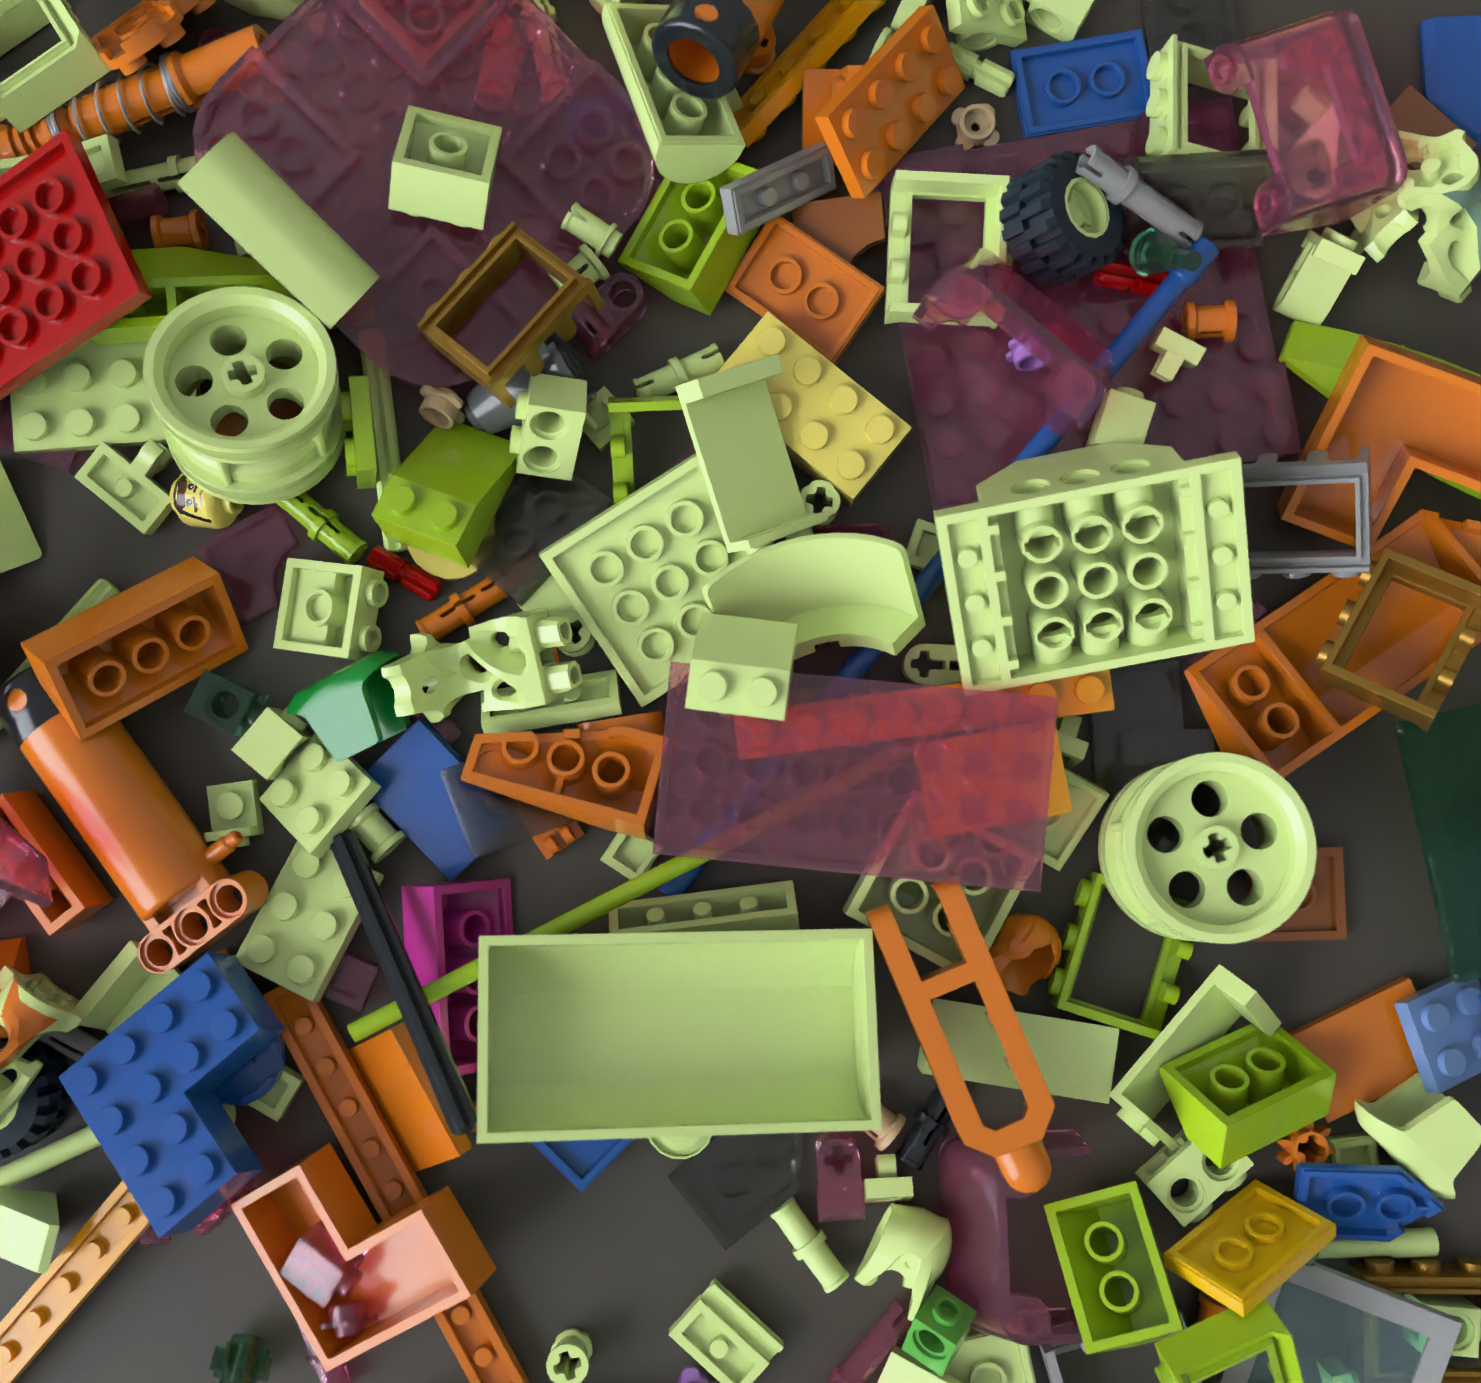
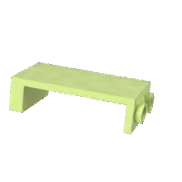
M778 354L701 377L675 387L728 553L746 550L747 555L764 547L773 545V541L783 537L789 540L814 535L812 526L829 520L826 511L806 514L766 384V378L784 373Z
M1219 964L1109 1093V1096L1122 1107L1116 1115L1153 1147L1161 1140L1174 1152L1180 1144L1152 1121L1170 1100L1159 1074L1160 1066L1223 1037L1240 1016H1243L1269 1037L1272 1036L1282 1022L1257 991Z

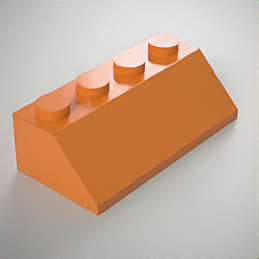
M193 556L20 643L39 683L81 741L249 650L219 572Z

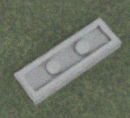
M824 142L813 144L720 187L727 233L739 236L837 189L833 159L827 144Z

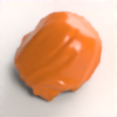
M1015 913L1007 915L989 949V953L1005 990L1024 997L1037 981L1047 979L1055 965L1059 964L1062 944L1055 927L1045 918L1033 914Z

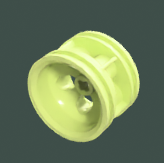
M248 286L225 287L210 290L186 300L168 313L154 330L148 342L143 361L145 387L153 409L162 424L163 433L174 461L181 472L193 484L212 496L229 502L263 505L296 497L318 484L330 472L342 452L346 431H343L344 421H342L340 402L341 390L339 388V374L334 347L326 329L311 311L294 299L272 290ZM269 361L280 362L293 368L287 370L277 369L270 365ZM205 379L213 381L212 387L207 393L198 397H190ZM279 398L290 399L303 408L298 416L286 420L278 419L269 412L271 403ZM238 413L243 415L248 421L246 429L237 436H224L216 433L220 420L227 414Z
M1210 752L1197 754L1152 768L1136 776L1116 794L1102 820L1098 837L1100 871L1104 876L1107 884L1106 887L1116 904L1131 920L1141 927L1160 936L1176 940L1234 944L1253 940L1270 933L1282 925L1298 909L1310 888L1316 866L1317 847L1314 827L1306 806L1298 793L1280 774L1257 760L1233 753ZM1199 783L1209 786L1218 795L1220 807L1217 814L1213 817L1199 814L1192 805V792ZM1249 815L1258 834L1260 848L1258 849L1248 846L1241 836L1242 822ZM1156 818H1163L1172 822L1179 832V842L1169 852L1162 853L1155 850L1148 841L1147 829ZM1209 841H1215L1217 849L1211 852V856H1205L1203 848L1209 845ZM1241 869L1246 871L1251 877L1252 888L1244 900L1237 904L1228 895L1227 882L1232 873ZM1182 871L1193 874L1199 882L1197 897L1191 904L1185 907H1180L1174 903L1169 894L1171 879Z

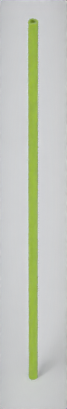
M961 731L906 738L524 935L568 934L914 756L912 744L948 738ZM478 958L422 986L429 1004L478 980ZM393 1001L348 1024L347 1027L352 1039L358 1042L402 1019V1015L396 1001Z

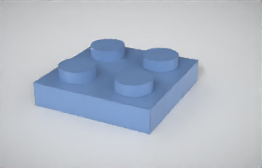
M1460 971L1394 1002L1427 1093L1440 1094L1481 1073V1002L1478 997L1481 995V985L1476 971Z

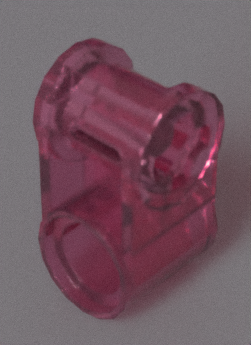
M625 272L616 273L597 289L605 303L600 312L583 300L569 314L577 327L575 336L588 349L586 355L591 360H596L608 352L619 338L641 320L646 313L648 306L646 295L641 283L632 274ZM629 290L637 294L636 300L628 307L621 308L614 305L615 297L622 291ZM586 324L590 325L597 334H593Z
M850 1131L821 1132L816 1140L815 1147L818 1178L816 1179L818 1222L865 1220L864 1186L855 1137ZM834 1146H842V1159L833 1160Z

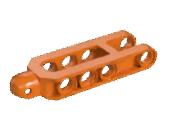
M954 875L931 884V887L935 890L949 922L946 925L961 959L923 976L918 974L889 905L886 903L865 912L877 945L958 1136L962 1139L964 1145L993 1156L1001 1174L1010 1187L1018 1192L1027 1194L1038 1192L1046 1186L1052 1171L1050 1158L1041 1139L1044 1137L1055 1104ZM972 982L975 983L987 1010L985 1012L986 1018L994 1027L1006 1054L1004 1060L1007 1067L1013 1072L1026 1102H1023L1025 1108L1020 1120L997 1130L983 1126L930 1000Z

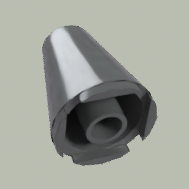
M552 333L537 349L545 362L541 374L579 380L589 376L583 361L570 340L564 341ZM522 367L504 385L515 401H517L518 390L527 391L530 374ZM477 384L467 394L468 405L464 407L469 421L478 431L484 429L489 434H494L510 429L512 425H521L522 420L515 419L516 404L509 409L480 384ZM595 387L587 390V404L597 399Z

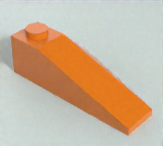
M627 726L608 727V730L580 731V728L564 729V732L534 734L532 731L475 734L460 778L464 782L598 828L646 840L659 797L670 738Z

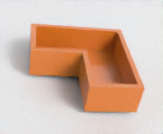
M1361 333L1298 461H1306L1309 452L1318 450L1328 451L1329 460L1358 458L1360 447L1370 446L1372 547L1415 468L1481 492V377ZM1355 483L1288 485L1284 487L1276 503L1280 519L1356 547Z
M330 1142L262 1181L230 1204L326 1372L471 1297L497 1270L448 1185L377 1224Z

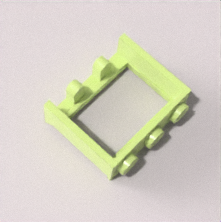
M0 0V57L50 22L62 40L4 81H0V122L7 119L20 134L111 71L97 55L94 42L79 24L81 22L71 10L72 7L67 0Z
M1173 34L1161 51H1156L1152 55L1146 71V77L1150 80V97L1146 106V116L1150 117V126L1145 146V152L1149 155V176L1249 204L1278 173L1276 59L1256 64L1177 41V35ZM1188 83L1248 100L1247 106L1239 116L1238 125L1249 129V141L1241 149L1239 156L1188 142Z
M896 170L890 187L884 325L908 322L986 326L995 329L1003 319L1004 314H1010L1012 286L1005 285L1006 268L1012 267L1013 259L1008 252L1010 247L1007 241L1003 240L1001 231L1004 230V227L999 221V211L1004 209L1000 201L1002 194L1007 191L1006 186L1010 182V176ZM912 198L985 202L980 306L908 303Z

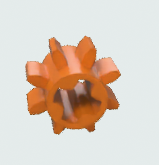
M1313 1122L1275 1141L1282 1149L1277 1154L1276 1159L1284 1165L1293 1162L1294 1171H1296L1297 1163L1299 1162L1324 1163L1329 1154L1336 1153V1149L1331 1147L1325 1139L1331 1133V1129L1322 1123L1314 1126ZM1309 1138L1308 1145H1300L1298 1149L1299 1143H1307Z

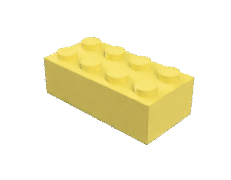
M767 311L718 372L776 354L779 355L784 373L766 378L765 380L789 458L814 480L830 482L839 493L840 501L850 508L907 439L912 427Z

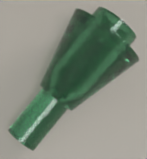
M1149 228L1140 232L1133 240L1129 251L1131 267L1141 276H1152L1177 269L1196 271L1202 263V257L1199 252L1184 249L1156 228Z

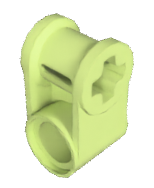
M549 570L513 598L523 611L547 608L549 617H567L570 620V625L575 629L581 628L579 635L582 639L575 644L571 641L564 646H557L565 655L582 657L588 654L594 647L596 639Z

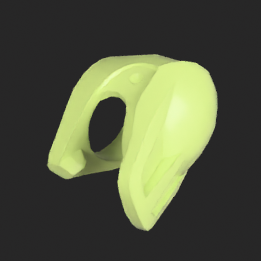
M891 1203L872 1237L854 1279L863 1286H871L884 1271L895 1270L900 1272L904 1276L902 1286L912 1289L907 1320L913 1321L949 1260L952 1249V1230L948 1218L938 1216L925 1208Z

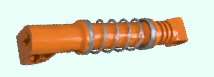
M255 23L183 54L176 50L166 52L160 56L159 64L155 65L146 62L139 69L138 73H132L124 79H121V77L125 76L121 71L118 73L117 80L114 83L100 80L96 83L93 92L82 90L73 96L70 102H65L68 108L62 104L21 134L14 126L0 124V159L30 155L64 129L78 135L81 142L107 133L114 138L117 136L118 143H120L121 134L133 130L141 134L143 131L142 126L152 121L163 125L165 121L164 116L174 112L185 116L186 112L190 114L196 112L204 106L206 99L232 88L236 89L252 103L262 106L275 105L288 100L294 94L295 89L280 44ZM80 94H86V95H83V96L77 98V96L80 95Z

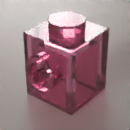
M320 1220L298 1238L279 1274L298 1288L307 1298L313 1300L324 1309L339 1294L346 1298L357 1286L363 1276V1272L359 1270V1267L366 1257L368 1250L346 1262L324 1223Z

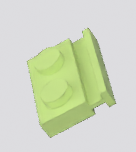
M716 1278L710 1282L708 1288L702 1294L700 1293L669 1328L668 1334L720 1383H753L770 1364V1360L777 1352L780 1353L784 1348L783 1340Z

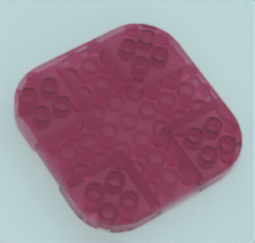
M304 0L257 48L252 45L216 81L202 101L193 129L195 164L221 139L234 131L380 275L379 279L334 326L379 369L397 380L418 387L430 385L433 388H453L475 381L435 349L417 327V324L425 316L428 308L438 302L456 283L459 275L469 268L488 248L491 240L496 235L502 233L514 221L520 229L562 261L568 263L579 253L578 247L584 243L568 231L560 228L568 211L572 212L571 207L575 202H578L580 206L610 226L612 223H616L618 225L616 230L624 236L645 208L655 178L654 159L628 92L595 58L590 60L533 0ZM408 105L502 127L491 196L483 230L459 227L453 223L422 216L415 217L404 212L388 209L392 160ZM587 245L595 253L596 250ZM601 254L598 257L599 260H601L604 257V255ZM526 256L451 338L485 366L489 367L556 294L559 288L550 278L548 272Z

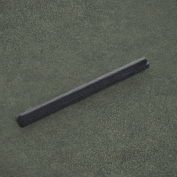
M353 831L339 833L333 837L334 842L330 847L450 1132L455 1136L468 1133L477 1125V1113L357 835Z

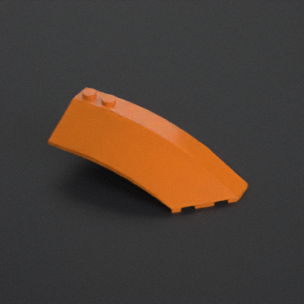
M1420 509L1413 516L1377 540L1372 547V560L1376 562L1379 561L1387 547L1481 586L1480 521L1466 519L1464 522H1457L1439 518L1438 512ZM1362 572L1357 576L1340 578L1331 575V573L1254 624L1255 642L1216 649L1184 671L1221 752L1238 754L1257 760L1284 778L1383 710L1325 683H1318L1322 667L1315 665V661L1325 641L1329 639L1336 642L1343 627L1336 625V622L1347 600L1358 601L1364 587L1357 585ZM1391 580L1344 669L1405 695L1430 678L1464 610ZM1481 630L1471 649L1481 643Z

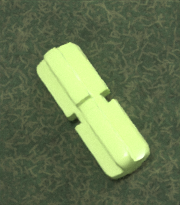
M948 42L962 79L968 81L969 78H972L975 81L974 85L999 97L1006 96L1014 81L1015 74L1013 71L986 58L982 62L978 60V54L953 42Z

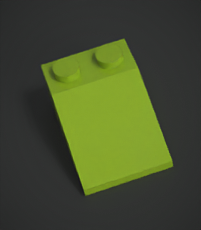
M454 423L449 429L435 426L392 474L371 515L387 538L469 568L514 478L517 454L509 453L510 440L482 430L478 431L474 427L462 423Z

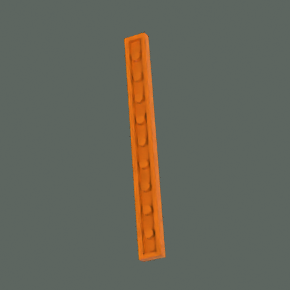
M281 985L264 994L263 997L286 1029L281 1033L285 1044L381 1220L384 1221L428 1197L425 1188L409 1162L322 1000L320 999L319 1003L312 1002ZM480 1289L471 1297L434 1316L470 1383L529 1382L526 1373Z

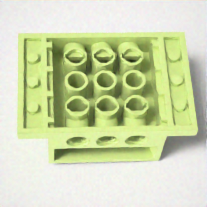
M1109 442L1016 461L976 485L978 502L933 511L962 689L965 696L1255 642L1241 457L1235 451L1184 461L1172 446Z

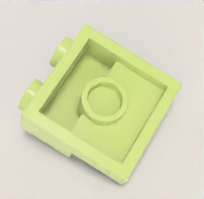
M287 558L273 648L357 661L376 652L380 647L382 639L381 631L376 626L378 609L386 603L389 595L388 585L383 580L384 572L359 565Z

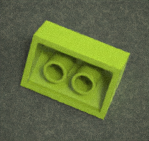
M734 162L719 175L701 182L677 183L664 177L619 257L618 263L673 301L710 316L760 228L758 226L739 236L727 233L720 187L758 169Z
M1252 1023L1161 1065L1159 1070L1186 1137L1220 1169L1328 1115L1337 1075L1336 1071L1280 1026L1269 1037Z
M1136 1180L1043 1205L1087 1355L1159 1341L1184 1330L1154 1231Z

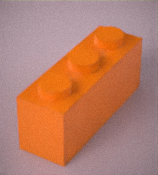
M34 789L0 795V868L49 936L80 927L114 900Z

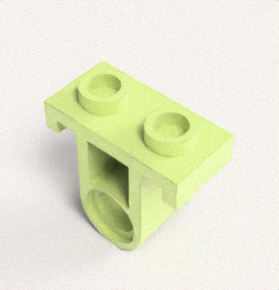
M1325 227L1322 234L1309 230L1301 244L1303 250L1281 287L1274 302L1273 310L1293 320L1321 325L1350 275L1356 276L1365 260L1364 256L1354 251L1358 242L1329 227Z

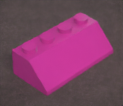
M510 878L446 881L401 886L404 946L422 986L477 959L479 936L513 935ZM478 980L430 1004L460 1075L477 1072Z

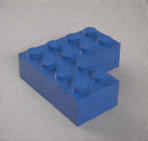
M207 952L58 1077L159 1238L191 1231L264 1169L213 1090L286 1029L235 955Z

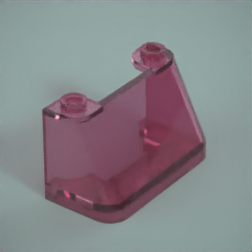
M1351 10L1326 11L1219 46L1204 58L1210 80L1218 92L1234 94L1246 88L1274 172L1272 177L1258 187L1254 197V211L1263 237L1343 223L1393 194L1403 185L1408 172L1407 157L1362 24L1357 14Z
M973 248L964 252L926 294L912 317L928 331H931L938 324L947 321L957 322L964 328L980 310L1051 369L1050 373L1037 388L1045 395L1047 402L1046 414L1040 423L1057 437L1083 426L1104 397L1113 368L1111 352L1101 341L996 254L985 248Z

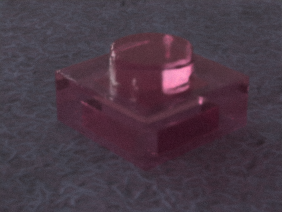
M345 951L323 997L359 1012L362 1011L367 1004L380 973L381 965Z

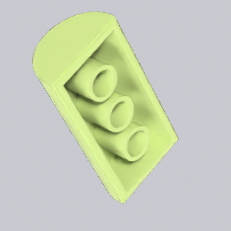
M605 3L602 12V24L660 174L673 182L696 183L715 177L728 169L739 158L746 144L726 95L722 98L713 99L689 95L674 86L662 74L654 60L651 40L657 25L670 5Z

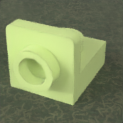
M258 780L206 786L212 832L204 833L205 842L217 841L222 836L228 835L231 831H238L243 836V842L237 847L250 845L249 836L264 834Z

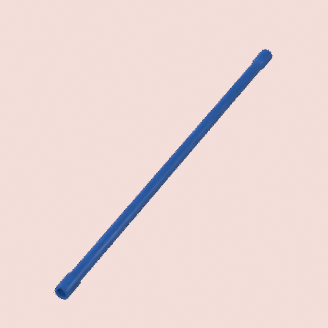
M1200 236L1197 241L1194 240L1192 242V246L1187 248L1170 268L1168 276L1012 463L1051 453L1182 294L1196 283L1219 255V250L1211 241ZM940 550L937 551L914 579L921 607L944 581ZM857 647L812 702L847 697L884 651ZM800 752L767 756L690 849L742 823ZM708 862L659 886L658 889L665 896L685 894L703 873Z

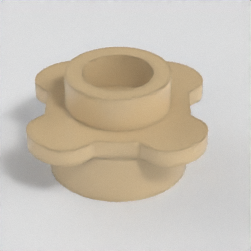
M987 103L972 104L965 109L959 107L953 111L951 123L956 126L958 137L955 140V146L958 150L969 152L972 147L983 145L986 148H993L998 143L1000 135L994 129L996 122L995 110L991 105ZM976 124L979 126V130L973 131L971 126Z
M423 385L419 392L424 397V400L419 408V412L427 422L443 429L451 428L454 423L460 424L464 422L466 416L461 412L464 402L454 391L441 386L433 388L430 385Z

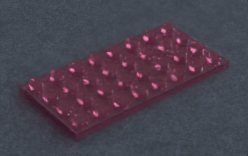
M670 662L653 854L1040 892L1058 697L792 673L786 721L686 709L685 703L690 663Z

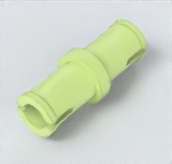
M712 343L708 347L680 360L675 356L667 360L668 365L637 379H632L631 382L637 397L667 396L676 392V386L717 373L725 363L721 353H717V345Z
M793 1196L787 1198L774 1208L770 1216L776 1221L793 1245L792 1253L796 1259L804 1260L826 1293L839 1287L850 1274L843 1268L825 1243L827 1236L823 1230L815 1229L797 1205Z

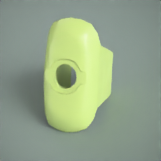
M1419 1073L1414 1074L1375 1102L1368 1103L1355 1099L1354 1109L1357 1121L1376 1143L1434 1196L1443 1199H1455L1454 1179L1481 1145V1125L1464 1107L1451 1096L1445 1097L1442 1093H1427Z

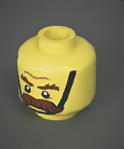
M183 473L171 486V507L180 520L191 527L227 528L235 521L244 507V504L229 502L212 496L198 488Z

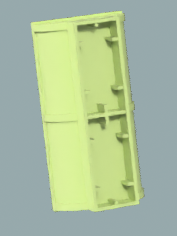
M872 928L479 936L477 1144L882 1130Z

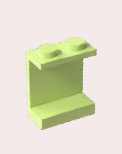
M130 940L75 1006V1009L85 1018L80 1025L102 1029L110 1034L181 975L182 972L178 967L164 974L148 972L138 959L140 942Z

